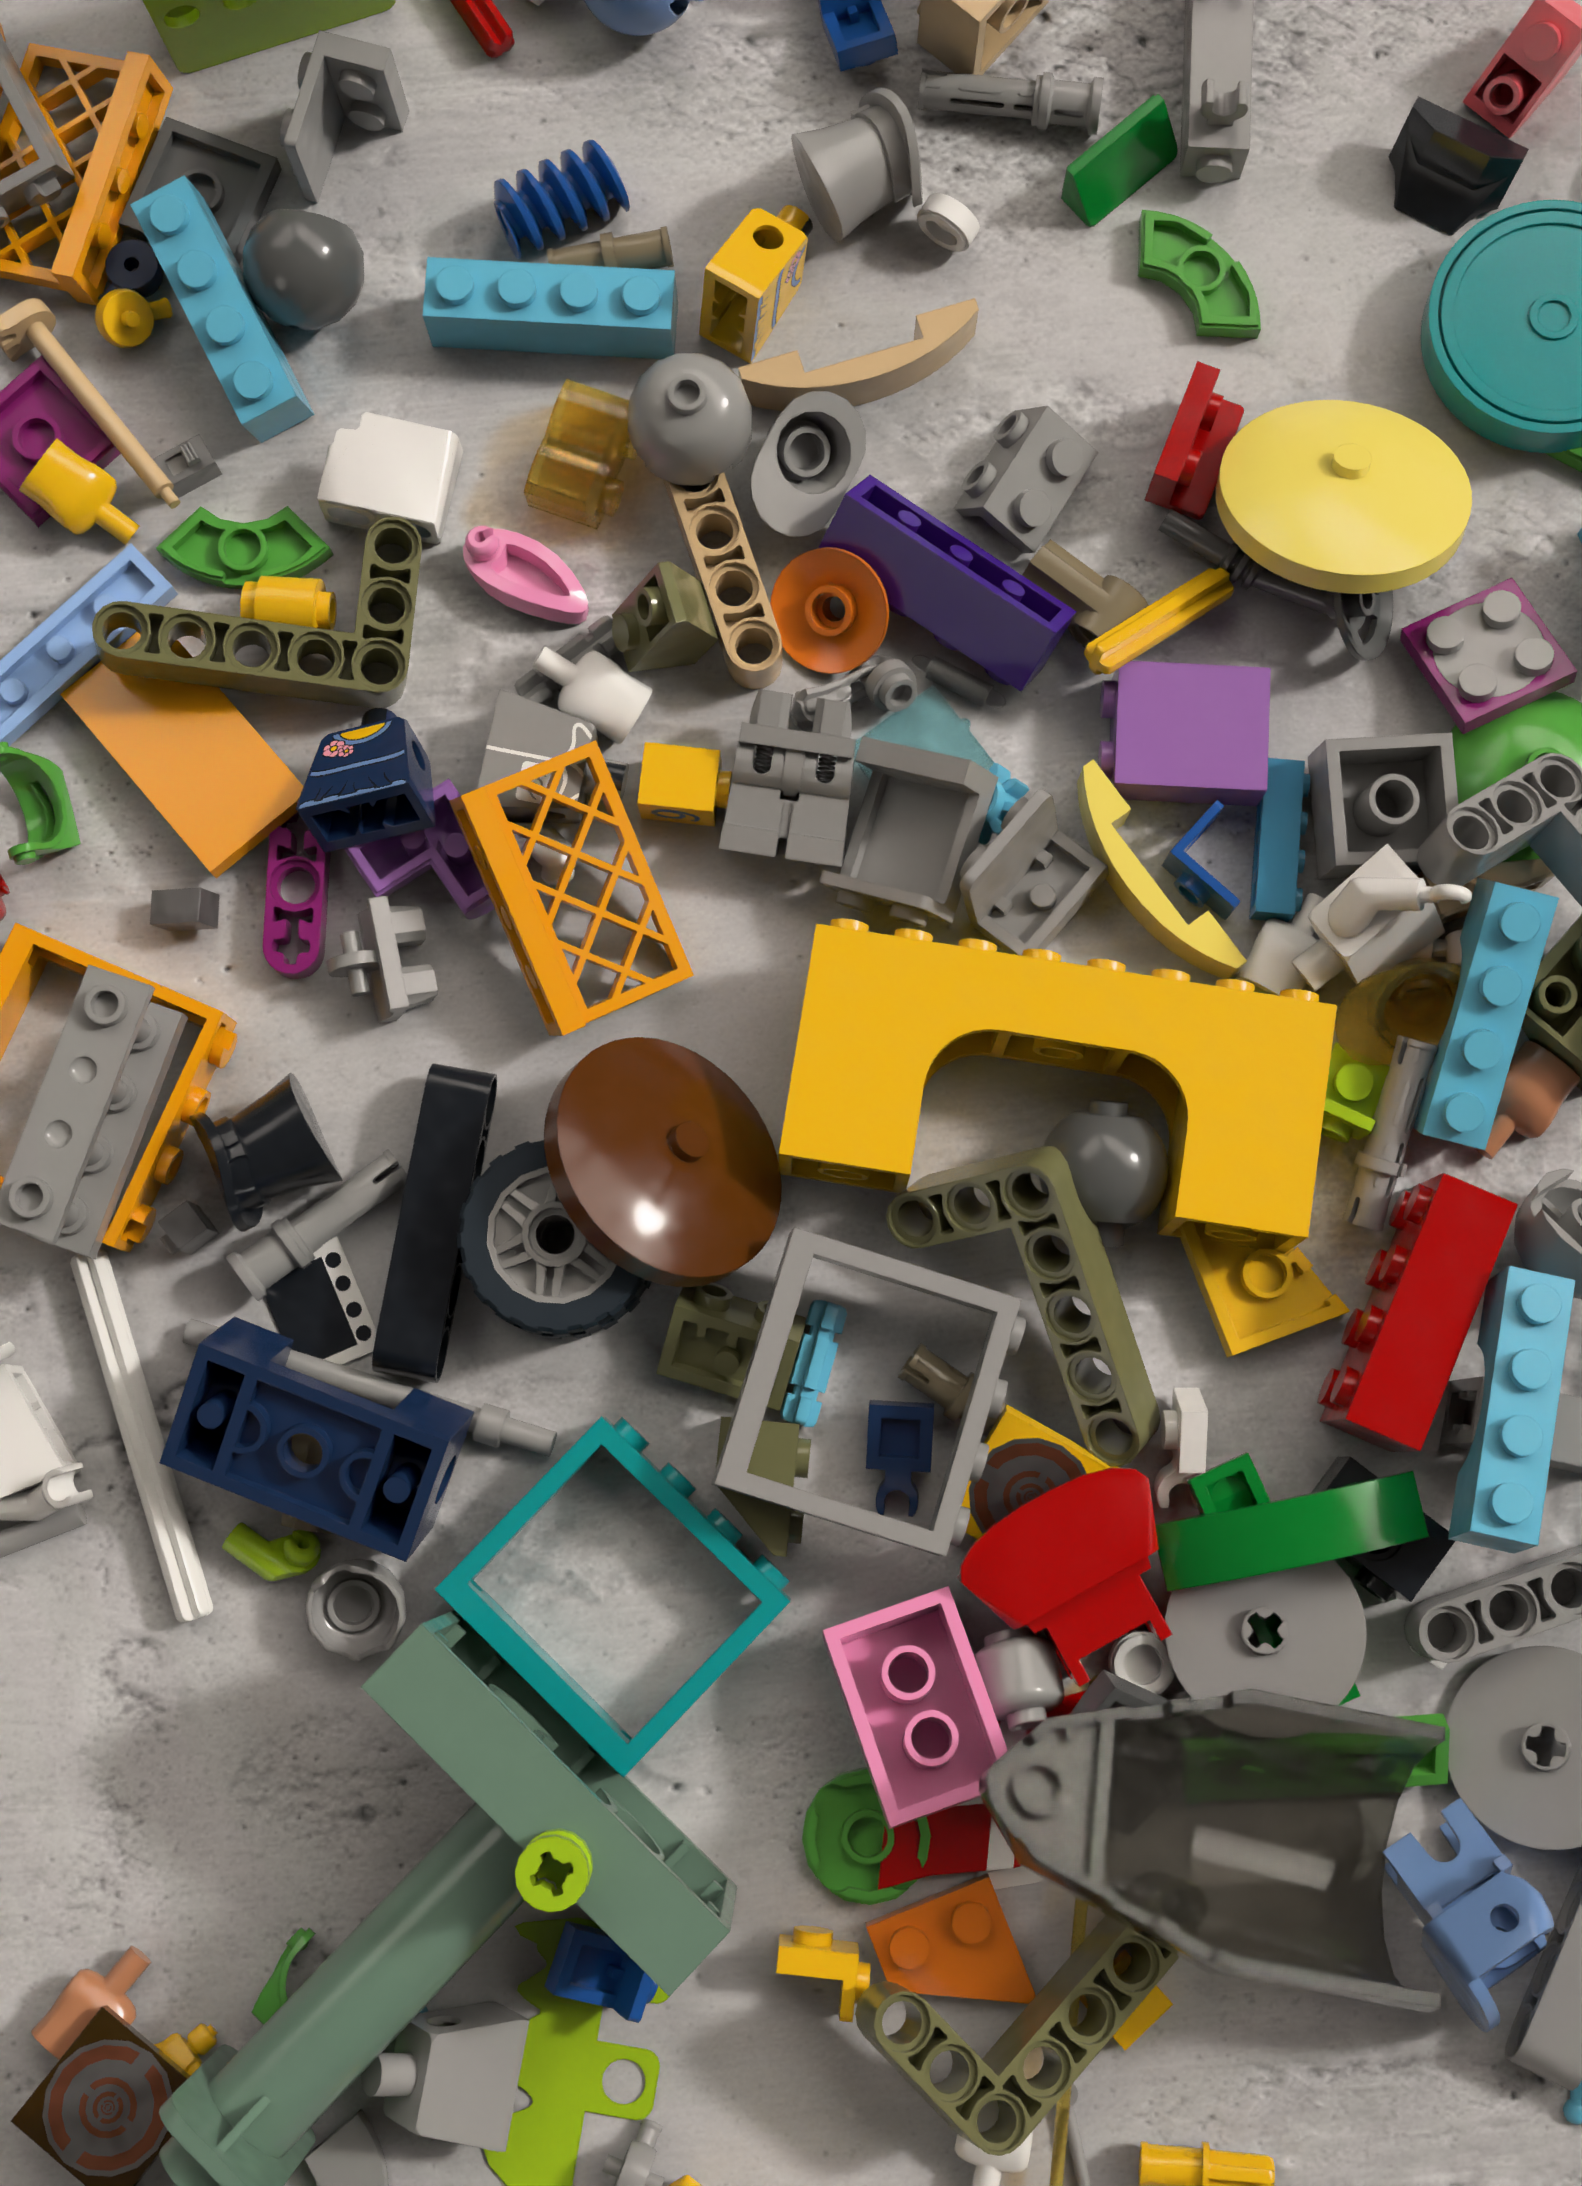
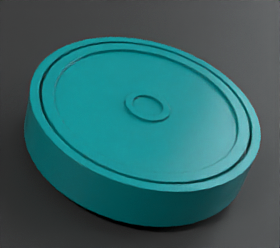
M1569 200L1531 201L1505 208L1478 222L1454 244L1444 258L1424 307L1420 334L1421 352L1427 375L1436 394L1447 409L1465 426L1480 436L1508 448L1526 452L1556 453L1582 447V203Z

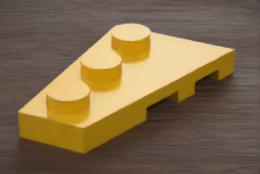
M1186 1220L1179 1227L1182 1237H1180L1226 1357L1239 1354L1351 1312L1338 1295H1332L1311 1269L1313 1265L1298 1247H1293L1286 1253H1282L1269 1247L1255 1249L1200 1239L1193 1221Z

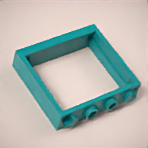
M601 1416L434 1590L624 1778L790 1603L791 1598L782 1590L790 1581L763 1554L753 1562L735 1544L743 1534L719 1510L714 1508L706 1516L689 1499L696 1488L672 1464L668 1462L659 1470L642 1453L650 1443L623 1417L613 1425L606 1417ZM602 1446L761 1601L751 1614L633 1738L474 1581L482 1570Z

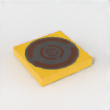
M1006 1404L984 1441L985 1444L989 1445V1452L982 1476L978 1483L969 1480L961 1506L970 1509V1517L965 1533L978 1539L992 1524L1049 1489L1082 1474L1120 1467L1107 1465L1090 1454L1086 1448Z

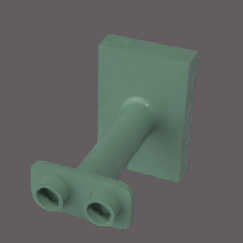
M455 1610L421 1623L367 1679L361 1688L475 1803L239 2051L229 2045H221L160 2106V2118L172 2137L160 2149L159 2155L164 2169L176 2186H284L316 2142V2136L311 2127L525 1901L516 1887V1865L519 1856L530 1841L545 1830L561 1828L572 1831L586 1842L592 1853L593 1871L585 1892L576 1904L669 1997L731 1930L737 1885L627 1776L623 1778Z

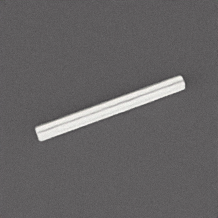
M99 1249L96 1259L77 1254L71 1258V1268L176 1619L180 1623H187L212 1613V1600L173 1470L159 1463L165 1444L108 1254L105 1250Z

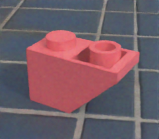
M1534 0L1467 94L1463 103L1508 138L1513 137L1566 76L1582 54V6L1574 0Z

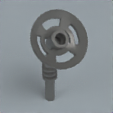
M1172 508L1158 530L1216 564L1218 568L1227 570L1230 573L1229 580L1233 583L1241 579V587L1247 590L1252 586L1322 614H1328L1331 619L1336 620L1346 648L1356 659L1361 661L1374 660L1384 651L1392 627L1393 590L1368 594H1348L1300 585L1264 568L1242 551L1235 542L1233 544L1228 543ZM1367 616L1371 618V623L1367 636L1362 642L1357 630L1362 627Z

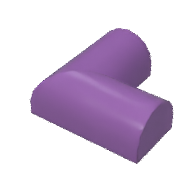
M449 778L433 788L436 817L435 827L347 847L344 850L375 897L390 896L433 868L465 917L470 920L483 916L495 908L449 802L461 796Z

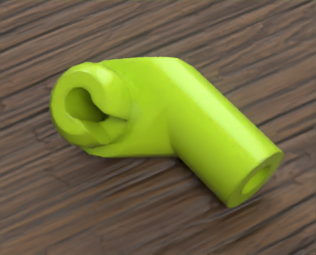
M240 1522L232 1530L222 1545L223 1550L264 1580L270 1582L306 1574L317 1565L321 1556L320 1542L313 1532L294 1530L291 1535L268 1541L243 1522Z

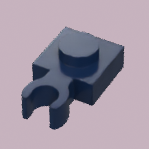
M870 1400L866 1469L885 1470V1478L880 1483L876 1494V1509L880 1515H884L885 1496L893 1490H900L907 1494L909 1498L908 1516L913 1517L916 1514L919 1494L911 1476L912 1471L931 1473L934 1403Z

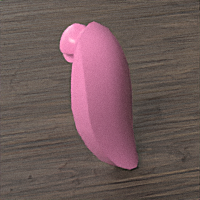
M480 525L468 532L463 546L464 561L474 580L488 595L510 608L550 621L565 624H581L587 619L589 607L584 589L574 573L557 554L534 539L505 529H493Z

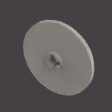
M1335 1560L1236 1580L1173 1590L1167 1605L1165 1621L1173 1635L1165 1640L1168 1656L1178 1680L1190 1697L1203 1710L1227 1725L1241 1730L1256 1733H1283L1306 1727L1320 1720L1337 1707L1354 1685L1363 1664L1367 1638L1363 1606L1352 1581ZM1257 1615L1263 1620L1269 1619L1272 1615L1278 1617L1282 1622L1277 1630L1278 1636L1283 1640L1281 1644L1275 1649L1266 1642L1258 1648L1252 1646L1248 1641L1253 1634V1629L1248 1623L1251 1617Z
M1528 1646L1509 1650L1495 1656L1477 1668L1466 1679L1453 1699L1446 1720L1450 1729L1448 1771L1451 1780L1471 1813L1481 1823L1503 1838L1523 1846L1542 1850H1567L1582 1847V1654L1554 1646ZM1543 1728L1554 1729L1556 1741L1566 1745L1565 1756H1553L1550 1761V1767L1538 1765L1537 1753L1527 1749L1529 1737L1540 1738Z

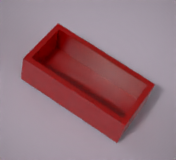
M1445 1173L1418 1183L1411 1192L1402 1191L1389 1219V1225L1397 1228L1388 1251L1379 1249L1366 1276L1365 1284L1373 1287L1365 1309L1363 1311L1356 1308L1345 1327L1341 1343L1348 1346L1349 1349L1341 1369L1331 1368L1319 1392L1317 1403L1325 1406L1320 1422L1390 1452L1421 1451L1517 1209V1203Z

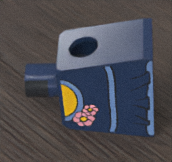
M370 709L364 713L361 726L330 733L320 742L297 802L296 810L324 853L435 827L436 817L430 761L408 721L397 717L388 709Z

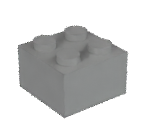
M1452 732L1325 739L1307 757L1318 880L1348 878L1386 844H1389L1414 874H1419L1421 872L1417 859L1419 847L1446 815L1458 805Z

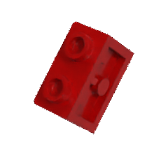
M1197 361L1144 499L1147 502L1169 510L1172 508L1178 513L1196 520H1201L1206 513L1217 484L1222 457L1228 444L1236 435L1244 414V408L1241 405L1224 400V396L1213 392L1221 370Z

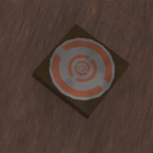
M108 2005L102 2006L13 2117L11 2122L85 2186H136L160 2156V2149L172 2137L160 2118V2106L190 2075Z

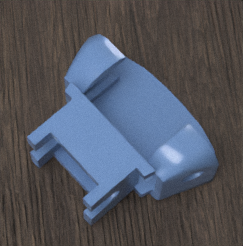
M1459 1798L1441 1810V1815L1446 1822L1439 1826L1440 1831L1456 1855L1453 1860L1448 1862L1434 1860L1410 1832L1383 1851V1855L1388 1861L1383 1866V1869L1424 1924L1422 1929V1948L1464 2012L1480 2030L1487 2033L1498 2026L1501 2021L1498 2008L1488 1990L1546 1948L1545 1935L1553 1930L1554 1922L1542 1894L1525 1879L1511 1875L1513 1867L1511 1861L1505 1854L1501 1853L1463 1800Z

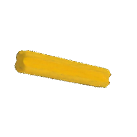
M1208 568L1088 643L1084 650V656L1089 661V669L1096 675L1101 673L1111 674L1228 600L1234 592V586L1229 581L1230 574L1224 568L1216 570Z

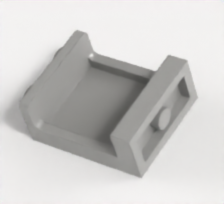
M862 736L855 761L871 769L872 774L840 874L822 870L819 883L839 892L836 903L854 910L872 914L874 905L879 904L891 908L890 917L911 925L926 927L928 918L953 923L962 894L959 886L962 879L960 871L966 859L977 847L999 777L970 759Z

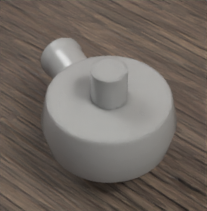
M643 2119L640 2123L641 2127L636 2140L631 2141L624 2160L608 2154L602 2171L617 2177L614 2186H662L664 2177L650 2172L657 2152L654 2147L659 2133L662 2131L660 2124Z

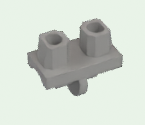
M388 896L373 897L367 900L368 908L357 914L364 950L361 947L358 931L344 932L340 934L343 954L330 958L327 961V967L331 977H348L353 997L364 996L370 993L367 973H369L378 1023L397 1021L407 1009L432 1002L438 995V988L431 964L401 967L398 948L422 945L426 940L422 908L413 906L390 907Z

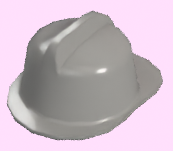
M811 391L793 399L770 427L767 437L754 461L750 475V493L758 516L773 531L788 537L808 536L824 528L835 514L852 479L859 470L866 451V430L859 412L847 399L830 391Z

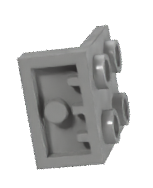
M321 30L318 32L312 53L305 52L302 56L298 70L299 95L294 109L288 108L285 111L280 126V144L286 150L292 165V174L296 176L305 200L316 203L319 202L345 117L367 130L380 131L384 127L403 132L409 114V107L391 48Z

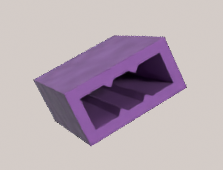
M1147 661L1128 662L1114 672L1112 681H1102L1100 718H1110V741H1100L1098 766L1124 800L1213 804L1218 800L1223 805L1257 806L1267 792L1271 668Z

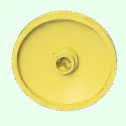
M1314 400L1289 404L1266 412L1250 421L1232 438L1224 452L1216 485V503L1221 521L1234 542L1255 562L1287 580L1314 589L1337 593L1368 594L1396 590L1415 584L1443 567L1456 553L1462 542L1471 514L1472 490L1469 478L1458 457L1438 436L1419 423L1396 412L1370 404L1343 400Z

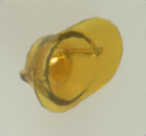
M1412 958L1399 962L1390 970L1362 979L1347 992L1337 1009L1335 1031L1339 1045L1352 1059L1367 1065L1391 1064L1398 1035L1437 1046L1451 1014L1458 988L1461 966L1456 963L1438 962L1431 958Z

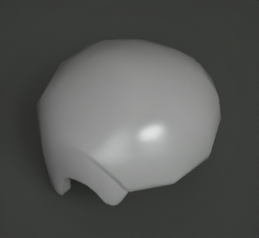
M344 1560L325 1569L313 1581L305 1602L308 1631L325 1651L350 1658L354 1661H360L384 1650L389 1651L396 1644L407 1616L404 1589L388 1568L373 1560Z

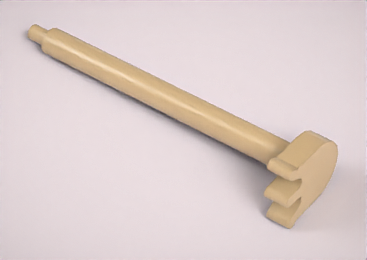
M31 298L16 304L0 315V347L8 358L15 362L21 355L36 347L154 496L158 499L163 498L171 509L176 508L180 504V500L172 491L174 488L172 482L53 336L52 331L56 325V317L41 299Z

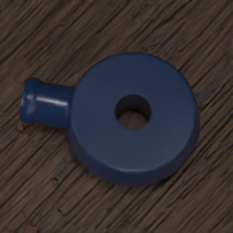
M131 239L118 243L110 250L105 261L106 276L110 285L98 296V301L108 292L119 288L134 290L144 298L151 296L159 289L163 281L164 271L149 244Z

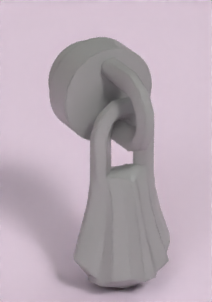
M887 655L872 656L868 661L860 665L855 672L839 680L797 691L793 698V708L790 714L795 726H798L803 731L812 733L817 698L850 702L852 706L858 701L869 697L879 709L899 712L909 707L917 696V678L915 673L902 660L894 659ZM860 680L865 688L853 693L851 684Z

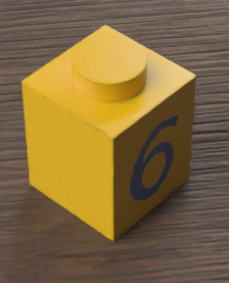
M645 742L637 800L641 819L715 827L717 808L727 809L732 781V771L722 770L720 750Z

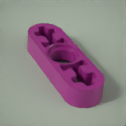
M298 812L269 834L263 930V954L266 961L280 975L289 979L309 977L319 969L324 960L331 851L324 853L311 831L306 830L303 849L308 856L317 854L316 860L311 861L300 856H291L283 859L284 852L292 855L297 853V839L292 831L286 828L287 823L297 822L299 818ZM296 871H304L311 874L314 878L315 888L309 899L302 903L293 904L282 898L281 885L286 876ZM280 913L294 918H305L313 915L311 923L299 919V938L310 948L309 952L298 954L295 964H290L289 959L283 953L278 952L280 945L290 944L292 935V924L287 919L279 920Z

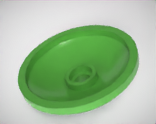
M1556 691L1465 734L1461 733L1456 724L1450 731L1453 738L1458 804L1542 755L1549 753L1562 754L1574 760L1582 768V703ZM1529 845L1503 862L1541 858Z

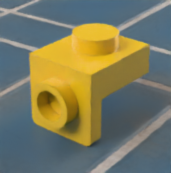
M794 1926L793 1935L779 1934L776 1973L841 1980L838 2006L839 2021L853 2023L854 2004H857L863 1991L869 1987L871 1963L859 1962L858 1942L833 1940V1930L818 1926Z

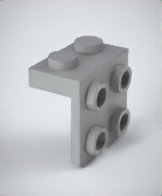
M1040 788L1029 800L1022 797L1015 802L1002 821L1001 828L1003 830L988 848L984 845L976 848L966 859L960 871L962 879L959 886L970 925L1009 954L1022 955L1025 949H1046L1109 875L1108 866L1058 829L1053 796L1043 788Z

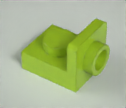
M1337 1042L1332 1044L1321 1134L1344 1143H1348L1351 1137L1360 1140L1370 1134L1376 1122L1372 1117L1376 1111L1390 1066Z

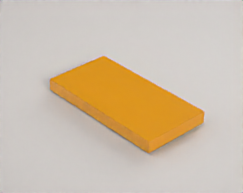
M136 632L117 649H128L134 646L139 641L141 635ZM178 640L173 643L171 651L177 656L193 658ZM100 661L60 694L216 879L268 837L278 826H281L298 812L296 810L297 802L304 786L219 687L123 675L111 671Z

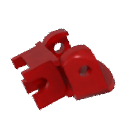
M1107 1468L1082 1474L1022 1504L992 1524L970 1546L960 1564V1574L956 1577L1013 1630L1023 1626H1028L1034 1634L1043 1630L1047 1639L1053 1643L1057 1657L1066 1674L1079 1687L1091 1681L1080 1659L1143 1624L1146 1631L1154 1633L1155 1637L1160 1641L1173 1635L1140 1574L1151 1569L1148 1556L1155 1553L1159 1546L1149 1478L1136 1469Z

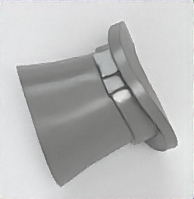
M876 88L865 94L859 102V108L851 111V120L821 129L792 134L793 152L807 198L823 229L836 242H841L863 221L892 200L896 203L911 194L913 207L923 204L922 172L914 124L905 103L893 91L886 88Z

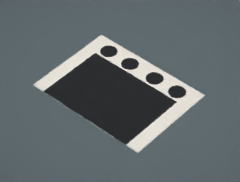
M336 1236L313 1253L316 1258L311 1261L312 1264L305 1269L297 1267L266 1290L267 1296L265 1298L280 1335L294 1340L291 1350L344 1365L373 1352L377 1331L339 1239Z

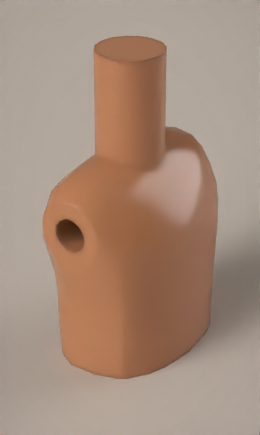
M1525 1041L1512 1058L1486 1149H1474L1486 1158L1493 1159L1514 1131L1528 1138L1540 1137L1556 1117L1564 1100L1580 1082V1077L1567 1064L1544 1047L1532 1041Z
M130 1946L105 1977L90 1969H80L62 1990L52 2008L32 2029V2035L47 2051L60 2060L102 2006L108 2005L131 2025L137 2017L136 2008L125 1993L151 1964L150 1959L138 1948Z

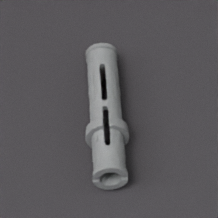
M1401 1035L1397 1036L1391 1065L1375 1111L1374 1120L1376 1122L1367 1138L1364 1151L1358 1150L1354 1163L1359 1165L1351 1196L1342 1217L1344 1221L1376 1231H1383L1389 1202L1397 1179L1405 1175L1408 1165L1402 1162L1406 1153L1407 1143L1421 1104L1429 1071L1439 1047Z

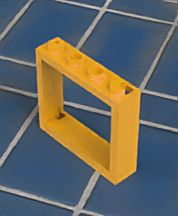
M15 922L0 953V1061L48 962L83 977L89 964L151 985L155 990L150 1002L182 1012L188 1017L187 1022L202 1028L102 1243L130 1253L134 1243H142L153 1226L156 1209L151 1206L162 1183L165 1185L170 1184L181 1166L184 1151L179 1149V1146L189 1125L193 1126L190 1116L199 1112L205 1114L211 1098V1093L206 1089L216 1067L224 1068L235 1050L238 1036L233 1031L237 1022L218 1009ZM0 1175V1189H1V1186H2L3 1181H4V1178H5V1177H3V1176H1V1175Z

